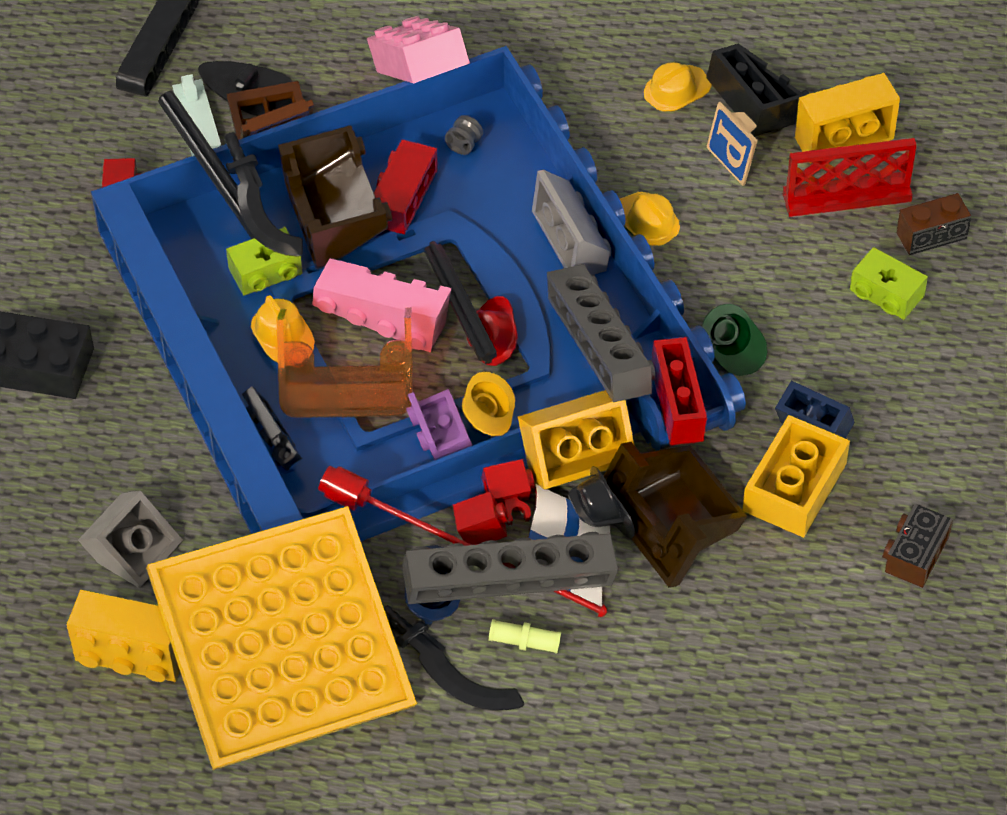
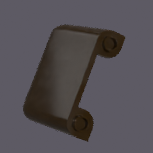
M351 125L278 145L288 196L316 270L325 268L330 258L335 260L342 259L388 228L387 222L392 221L389 205L387 202L382 203L379 197L375 198L362 165L361 156L366 155L362 137L355 136Z

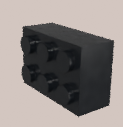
M0 311V387L76 399L94 350L90 325Z

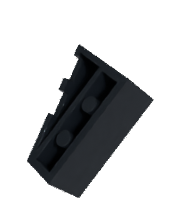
M740 44L714 50L706 78L734 113L744 112L757 125L751 132L754 137L796 124L799 97L805 96L810 92L807 90L800 92L789 84L790 79L784 74L779 77L768 70V63Z

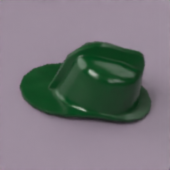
M730 303L720 304L711 309L706 315L702 327L709 335L715 358L720 365L729 373L738 376L758 371L765 363L768 353L767 342L762 332L748 314L737 305Z

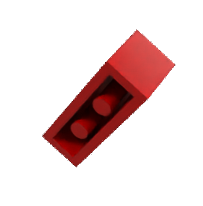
M402 139L397 150L391 151L388 167L385 172H380L374 191L375 198L379 197L382 203L387 202L391 211L392 221L387 222L388 228L386 230L405 235L438 170L437 148Z
M687 337L655 340L653 342L651 361L655 368L654 382L670 445L703 442L707 415Z

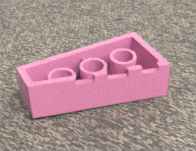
M330 258L314 286L312 305L325 313H333L345 318L354 325L365 326L377 331L384 337H392L404 342L413 349L431 352L446 324L451 288L440 286L439 290L426 288L427 285L424 281L413 279L410 284L398 281L395 274L387 272L377 276L371 274L367 267Z

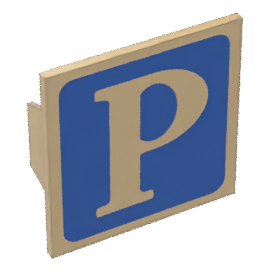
M718 102L707 149L744 186L757 144V139L751 132L757 125L744 112L731 113L721 102Z

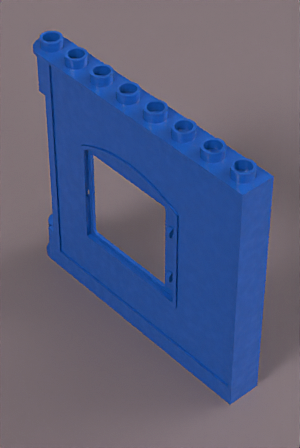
M507 46L470 58L469 64L419 82L410 83L404 81L239 139L245 156L253 154L258 160V165L255 166V169L263 183L259 191L268 219L276 228L286 227L290 235L303 239V254L301 255L302 274L291 280L266 287L261 291L243 296L229 271L226 248L251 240V237L195 155L91 191L98 232L251 534L344 508V506L324 497L325 493L318 490L320 481L329 466L335 468L340 466L368 479L367 487L372 489L371 497L417 519L485 493L481 479L484 467L523 459L525 469H528L518 416L605 390L548 300L547 272L563 269L564 267L532 212L537 171L546 170L571 183L575 192L578 191L581 194L587 213L595 218L601 237L609 242L611 256L608 259L607 270L595 274L600 290L607 293L612 308H617L622 323L629 326L634 341L641 344L646 359L651 360L653 342L655 340L687 337L707 415L705 432L716 427L723 431L734 428L736 422L735 413L745 409L744 392L737 378L732 373L720 376L712 362L715 358L714 349L705 329L700 325L689 328L683 319L684 304L675 283L671 279L659 282L652 271L655 266L654 257L645 237L641 234L630 237L624 228L626 218L619 197L613 190L602 193L596 185L597 170L591 154L585 147L574 150L568 141L570 138L569 126L563 111L557 105L546 108L541 100L543 90L536 70L531 64L520 67ZM461 115L474 118L483 129L481 139L474 143L473 150L467 155L454 152L445 142L447 131L454 127V122ZM351 125L355 136H361L365 146L366 155L361 156L362 165L373 193L376 189L380 172H385L388 167L391 151L397 150L402 139L437 148L438 170L405 235L384 230L339 261L367 267L370 271L424 252V249L429 246L431 241L441 245L452 243L458 248L488 300L496 296H504L510 301L517 327L518 339L516 347L527 363L529 370L506 380L515 396L512 423L506 434L491 436L474 429L462 411L464 396L457 398L454 402L472 446L434 460L430 449L423 451L416 433L422 431L420 424L413 426L410 417L371 432L363 431L315 344L310 357L302 363L294 365L277 363L264 352L252 332L251 321L261 305L265 303L266 297L271 295L273 299H286L293 303L295 299L313 293L314 286L324 268L316 270L289 199L278 145ZM227 144L213 149L225 168L227 162H234ZM230 174L238 186L240 181L237 174ZM653 379L651 380L652 394L627 399L626 404L632 435L641 432L647 444L651 443L652 448L660 450L671 445ZM251 386L268 401L295 443V448L303 458L287 471L272 456L274 446L270 447L259 433L263 429L260 422L255 424L246 410V407L249 405L242 396V393ZM368 502L363 508L358 506L355 511L350 510L360 542L409 523Z

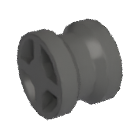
M461 115L454 122V127L447 131L445 142L454 152L467 155L473 150L474 143L481 139L483 129L474 118Z

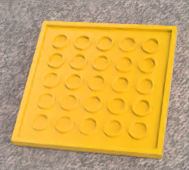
M348 506L147 565L146 569L213 770L406 710L417 704Z

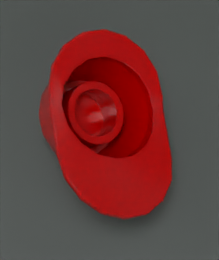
M496 296L489 299L476 311L497 351V356L492 359V363L486 364L489 366H497L504 363L511 357L517 344L518 335L513 308L510 301L504 296Z

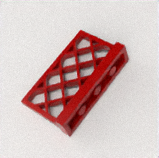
M915 138L790 153L787 185L783 186L782 193L789 217L912 202L913 194L910 184L917 146ZM906 150V152L897 159L891 156L897 151ZM865 155H875L866 163L860 160ZM834 159H844L835 167L829 164ZM883 161L889 164L880 171L874 169ZM799 163H813L805 170L797 167ZM852 165L858 168L849 175L843 172ZM820 169L827 171L818 179L812 176Z

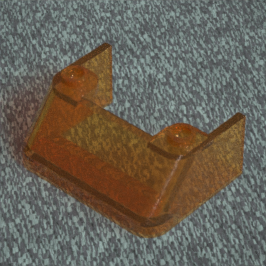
M405 307V340H392L383 346L380 353V366L315 367L314 352L308 344L300 341H288L287 309H280L277 317L279 404L282 411L286 415L296 418L400 416L407 412L406 408L412 406L408 394L413 392L412 307Z

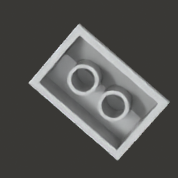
M546 170L537 171L532 212L563 267L568 268L584 264L591 275L606 271L608 259L611 256V247L607 239L602 238L598 232L595 218L587 213L581 194L578 191L575 192L568 180Z

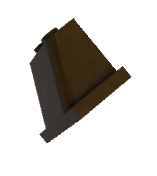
M632 442L621 443L603 475L609 488L622 503L633 522L635 536L631 538L668 588L680 585L699 551L737 532L747 518L745 512L691 445L640 453Z

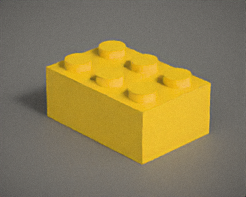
M885 73L868 76L861 80L837 85L816 93H809L799 97L795 139L802 152L893 140L900 97Z
M606 390L518 416L528 469L530 468L532 471L534 482L544 490L590 476V469L593 466L597 467L600 472L606 471L621 443L632 442L634 444L626 400L613 403Z
M788 415L745 487L743 511L804 538L847 464L850 440Z
M80 590L66 624L75 661L89 668H96L97 666L111 668L122 675H129L131 673L145 675L155 682H163L165 680L176 682L180 669L159 606Z

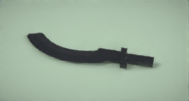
M234 132L226 134L224 140L234 160L232 163L227 162L226 168L229 174H237L240 184L237 186V201L248 230L257 241L268 249L284 255L301 256L303 254V239L286 234L276 228L264 211L259 191L263 183L255 169V166L258 165L256 156L253 154L245 156L237 135Z
M389 605L384 607L389 624L403 635L398 636L395 642L402 648L411 645L420 653L418 659L423 668L447 693L468 705L482 709L511 710L524 706V702L515 688L493 689L484 687L463 676L443 653L445 647L426 632L429 627L423 621H419L412 626L395 610H392L393 608Z

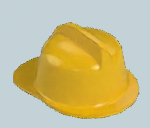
M670 62L661 65L655 70L652 79L645 86L644 98L657 110L676 111L704 97L712 85L701 68Z
M636 192L620 198L626 218L624 226L634 236L641 234L650 246H661L678 235L680 230L679 220L673 211L670 201L664 196Z
M271 295L267 296L265 303L261 305L251 321V329L264 352L273 361L285 365L302 363L310 357L314 350L315 340L310 328L300 315L297 306L291 301L273 299Z
M479 372L472 376L467 384L465 396L462 400L463 414L474 429L491 436L506 434L511 427L515 408L513 390L506 380L499 375L491 372Z

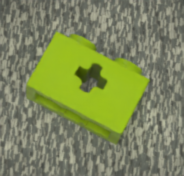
M286 227L279 229L282 232L289 234ZM255 238L226 248L229 271L243 296L261 291L282 281L291 280L302 274L301 256L277 253L262 245Z
M873 247L852 271L850 290L860 299L869 300L880 306L887 314L896 315L904 320L925 296L928 276Z

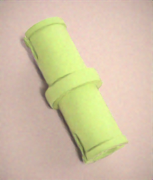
M492 619L488 641L517 645L519 650L524 651L527 648H533L558 654L561 632L531 627V623L527 622L519 625Z

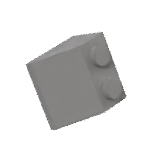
M139 490L121 493L78 541L97 563L140 588L149 579L146 569L147 565L167 559L183 539Z

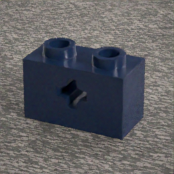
M792 380L775 407L782 424L790 415L845 439L855 423L850 407Z

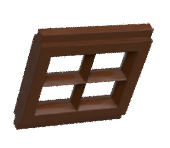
M298 81L226 94L234 131L238 140L241 135V126L246 124V120L252 119H243L241 108L263 104L265 113L271 111L269 105L271 102L292 99V103L303 99Z
M302 99L246 120V124L241 126L240 139L313 114L314 104L312 99L309 101Z

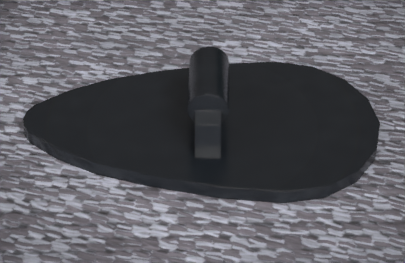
M213 61L202 63L198 67V73L203 82L227 102L226 94L293 82L291 78L283 73L252 64ZM292 99L269 103L271 111L292 104ZM263 104L241 108V110L251 115L260 116L265 114Z

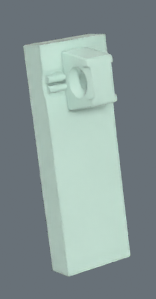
M193 74L181 76V83L172 85L173 92L211 148L214 149L221 146L202 79L194 81Z

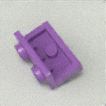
M449 389L421 401L417 400L414 392L408 394L412 406L406 408L413 426L420 424L422 431L416 433L423 451L430 449L434 460L472 446Z

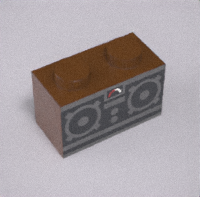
M956 193L900 209L896 233L909 256L966 240L971 214L960 195Z
M915 503L909 515L903 514L896 529V532L899 533L896 540L889 539L882 557L887 559L885 572L923 588L949 539L953 519Z

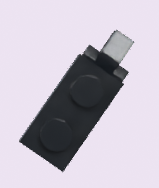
M253 386L242 393V396L249 405L246 407L249 416L255 424L260 422L263 427L259 431L262 438L270 447L274 446L272 456L286 471L289 470L291 466L303 459L295 448V443L268 401Z

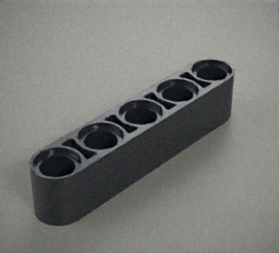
M157 0L119 67L116 76V88L118 90L146 97L149 95V91L152 90L162 72L161 70H163L173 52L172 49L178 43L200 0Z

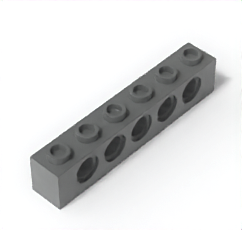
M584 264L547 272L548 300L613 403L652 394L651 380L655 379L653 362L646 359L641 344L634 341L629 326L622 323L617 308H612L607 293L600 290L595 275H591Z
M587 532L581 536L565 537L564 535H553L547 539L537 540L525 537L516 539L513 542L502 543L490 540L479 545L468 546L455 543L445 548L430 549L426 546H420L405 552L402 571L408 604L612 586L618 572L611 534ZM571 557H578L583 562H576ZM537 560H545L550 565H542ZM503 563H511L516 568H508ZM468 566H477L482 571H473ZM434 569H443L448 574H439Z

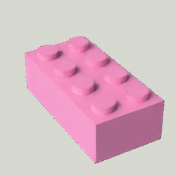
M419 16L410 17L403 20V25L392 29V26H385L375 30V35L367 38L376 71L410 83H416L470 63L460 28L450 26L448 23H438V20L429 21L428 18L420 19Z

